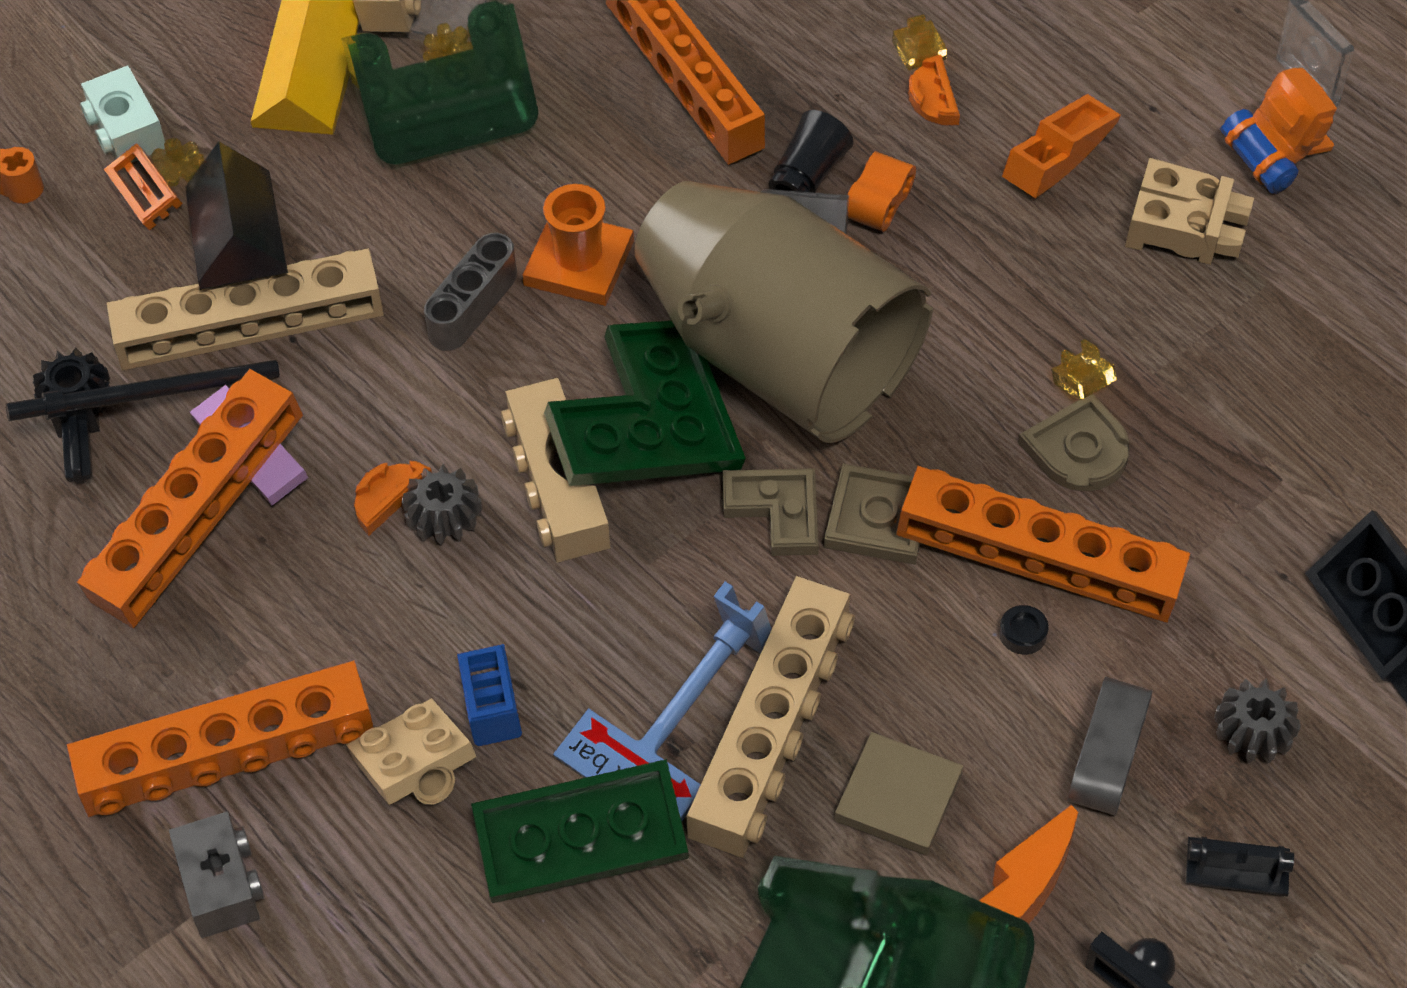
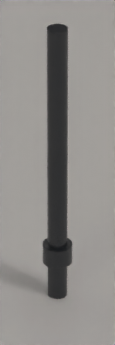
M277 360L66 394H63L61 390L43 392L41 398L6 403V413L8 421L45 416L46 420L66 417V412L233 385L235 382L240 381L249 369L267 379L277 378L280 374Z

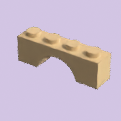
M559 378L505 391L508 409L501 411V418L507 437L515 436L518 446L512 447L518 472H527L530 482L524 483L530 509L539 508L542 519L536 520L543 547H552L557 563L610 549L609 524L596 486H569L568 481L557 474L550 465L554 455L557 453V449L544 412L548 402L566 400Z

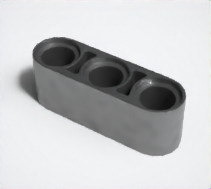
M501 233L483 235L424 305V314L428 337L431 344L437 349L447 351L462 346L514 284L517 278L514 244L508 236Z
M1109 677L1104 678L1067 799L1068 802L1116 816L1153 690Z

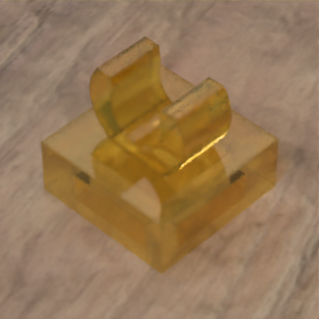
M924 14L908 18L907 27L893 31L892 42L908 71L921 67L922 61L941 54L943 60H946L947 47L931 20L925 21Z
M1086 339L1080 341L1082 352L1075 355L1068 350L1062 351L1061 364L1051 369L1054 384L1080 400L1117 380L1114 365L1101 358L1098 347Z

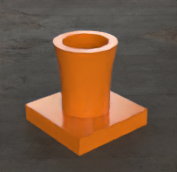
M583 184L561 186L552 191L544 202L543 212L547 222L522 275L523 284L527 287L606 306L634 243V230L603 223L605 201L602 195L594 188Z

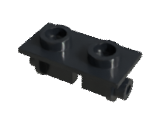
M1201 836V838L1188 837L1186 884L1288 897L1289 872L1292 873L1294 866V852H1290L1289 848H1284V846L1280 845L1272 847L1207 839L1204 836Z

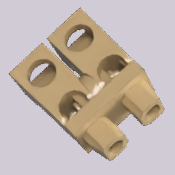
M1149 158L1125 247L1142 251L1145 243L1171 249L1184 257H1199L1198 262L1210 265L1214 253L1238 258L1246 230L1222 223L1225 220L1247 226L1254 198L1232 192L1234 182L1232 178L1221 176V180L1207 173Z

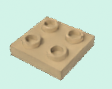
M432 698L422 704L411 706L404 714L380 727L367 730L361 737L346 744L353 761L388 805L411 793L419 802L434 805L442 802L450 795L454 788L455 776L453 770L476 758L471 742Z

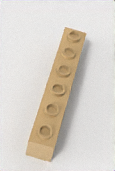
M368 248L358 251H347L339 255L300 261L287 265L288 273L202 290H200L199 284L174 287L165 291L141 296H130L122 300L107 302L113 345L121 369L123 371L384 316L370 250Z
M798 576L795 577L687 814L689 839L744 858L750 842L757 844L760 841L767 822V815L763 814L769 800L776 802L780 796L785 781V773L781 772L787 759L794 761L797 757L803 740V733L799 732L804 719L812 720L814 718L821 698V693L817 692L821 680L829 681L831 679L838 659V653L834 652L839 640L846 642L852 631L855 615L849 613V593ZM812 634L818 636L819 638L808 640L802 638L801 636ZM788 673H797L800 674L801 677L797 679H789L784 677L783 675ZM771 712H779L785 716L779 719H771L765 715ZM753 752H761L767 755L759 760L747 757L748 754ZM733 793H744L749 798L743 801H734L729 799L728 796Z

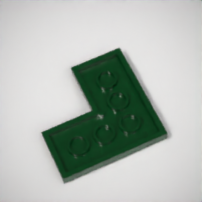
M672 320L608 325L604 338L625 395L550 401L547 403L544 412L569 486L723 472V470H741L746 460L708 361L685 344Z

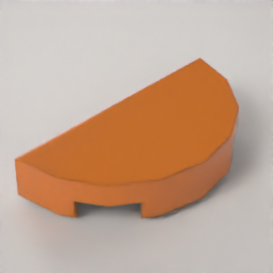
M939 54L922 61V66L909 78V101L915 112L927 121L940 125H959L960 114L942 56Z
M409 461L410 464H395L388 466V463H382L365 474L356 486L354 507L358 523L368 536L402 506L403 494L408 492L409 478L422 480L423 469L426 468L432 473L430 467L417 461Z

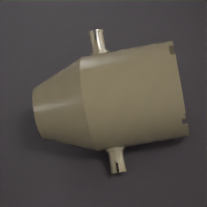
M684 181L670 188L659 198L645 217L636 238L634 249L636 261L685 344L825 443L838 442L855 433L873 417L867 411L882 394L889 398L893 395L913 365L931 323L933 308L926 304V296L929 297L931 292L926 286L788 196Z

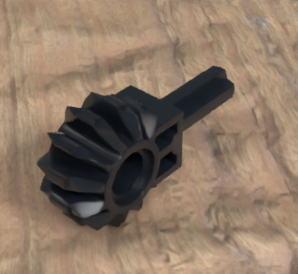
M76 347L68 356H64L57 350L56 360L53 362L41 360L42 372L33 375L34 398H41L43 392L61 390L63 394L110 387V375L107 368L100 364L93 352L83 356L82 352ZM104 406L66 412V417L51 419L58 438H62L64 472L68 482L84 484L87 479L92 477L89 433L100 432L99 412L103 413Z

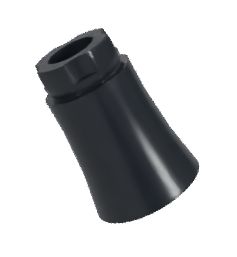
M819 110L804 112L789 146L774 168V175L769 180L768 187L771 190L815 193L835 164L852 148L853 137L848 128L840 120L826 112Z

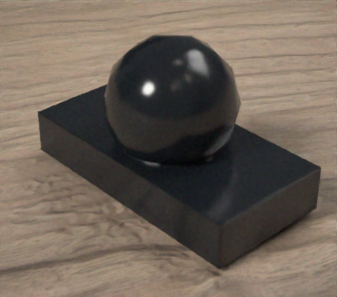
M1101 932L1090 944L1085 965L1086 968L1111 988H1173L1168 982L1175 973L1176 962L1173 952L1167 944L1156 938H1142L1132 944L1126 951L1109 936Z

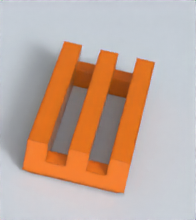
M137 143L104 169L142 224L149 230L156 226L153 220L158 216L165 219L170 215L167 211L169 207L173 205L177 209L183 204L146 152ZM136 157L164 194L160 200L131 162ZM123 167L152 205L147 210L144 209L118 173Z

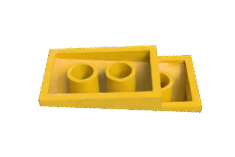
M281 0L251 118V126L253 128L334 135L359 44L357 35L359 18L353 0Z

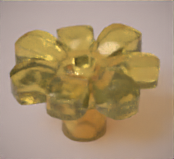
M448 23L439 24L437 26L438 35L427 34L423 41V44L430 49L423 53V59L428 66L436 64L435 70L441 76H449L452 66L457 72H463L468 68V63L463 57H471L475 51L474 44L467 41L470 34L462 26L457 27L452 32V28Z
M177 138L166 140L164 143L165 149H155L151 155L154 165L170 186H177L180 182V176L184 180L190 181L196 170L205 160L204 155L198 153L197 143L189 141L182 146L181 141Z

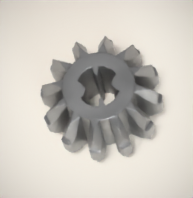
M442 464L438 473L432 474L424 468L422 480L409 478L408 492L403 494L402 506L403 510L406 511V524L410 527V530H417L418 536L421 537L422 541L435 535L436 541L442 545L446 536L452 535L460 541L463 535L462 529L475 530L476 516L481 515L480 512L482 511L481 499L478 497V486L474 479H466V474L462 468L449 474L448 469Z
M1245 679L1240 683L1239 690L1229 687L1224 693L1222 703L1217 706L1215 712V719L1218 723L1216 733L1218 740L1229 741V755L1242 750L1246 752L1245 756L1249 764L1254 761L1256 754H1260L1269 764L1275 759L1277 752L1286 755L1291 749L1293 739L1298 736L1301 724L1299 723L1300 720L1296 718L1298 713L1297 702L1285 701L1287 696L1285 687L1273 692L1269 690L1267 679L1260 683L1259 688H1255Z

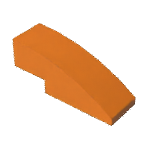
M1089 94L1084 95L1041 120L1033 137L1012 148L1002 177L1032 197L1037 198L1082 162L1118 123L1121 115Z
M1072 805L998 860L995 865L992 883L995 889L971 906L968 929L994 957L999 955L1019 937L1039 913L1054 889L1066 862L1076 825L1078 811Z

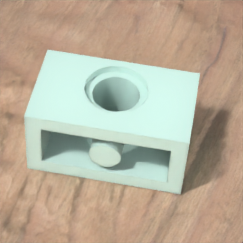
M129 66L81 83L86 101L81 102L80 106L89 126L97 124L99 129L95 133L104 154L112 152L115 159H117L136 143L148 156L167 149L160 121ZM137 157L133 159L131 162L137 161Z

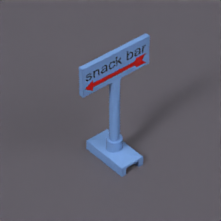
M725 581L714 595L723 621V625L713 637L716 642L641 740L633 739L588 708L554 752V757L584 778L664 760L657 755L658 749L730 654L736 655L744 644L761 654L772 630L765 607L756 601L750 610L741 609L733 586ZM667 762L682 822L687 816L701 784Z

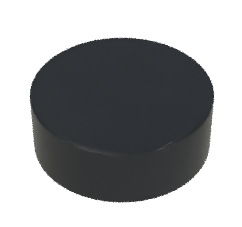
M1019 605L1005 612L1001 619L999 635L1001 642L1008 650L1017 654L1028 655L1039 651L1045 645L1049 625L1047 618L1040 610L1028 605Z

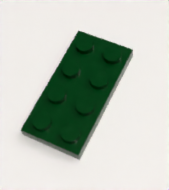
M667 759L471 803L492 904L689 859L688 847Z

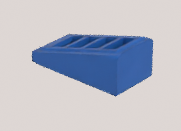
M504 644L457 654L468 719L475 745L483 746L519 738L522 735ZM499 666V670L471 675V672Z

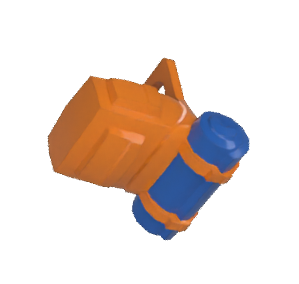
M1291 68L1278 73L1270 88H1268L1261 106L1257 108L1254 114L1247 109L1236 111L1225 120L1220 131L1225 136V142L1228 146L1236 151L1252 171L1253 177L1261 185H1264L1270 193L1277 194L1289 187L1297 177L1299 170L1295 164L1307 155L1329 152L1333 149L1334 143L1326 133L1333 123V115L1337 107L1323 88L1304 68Z

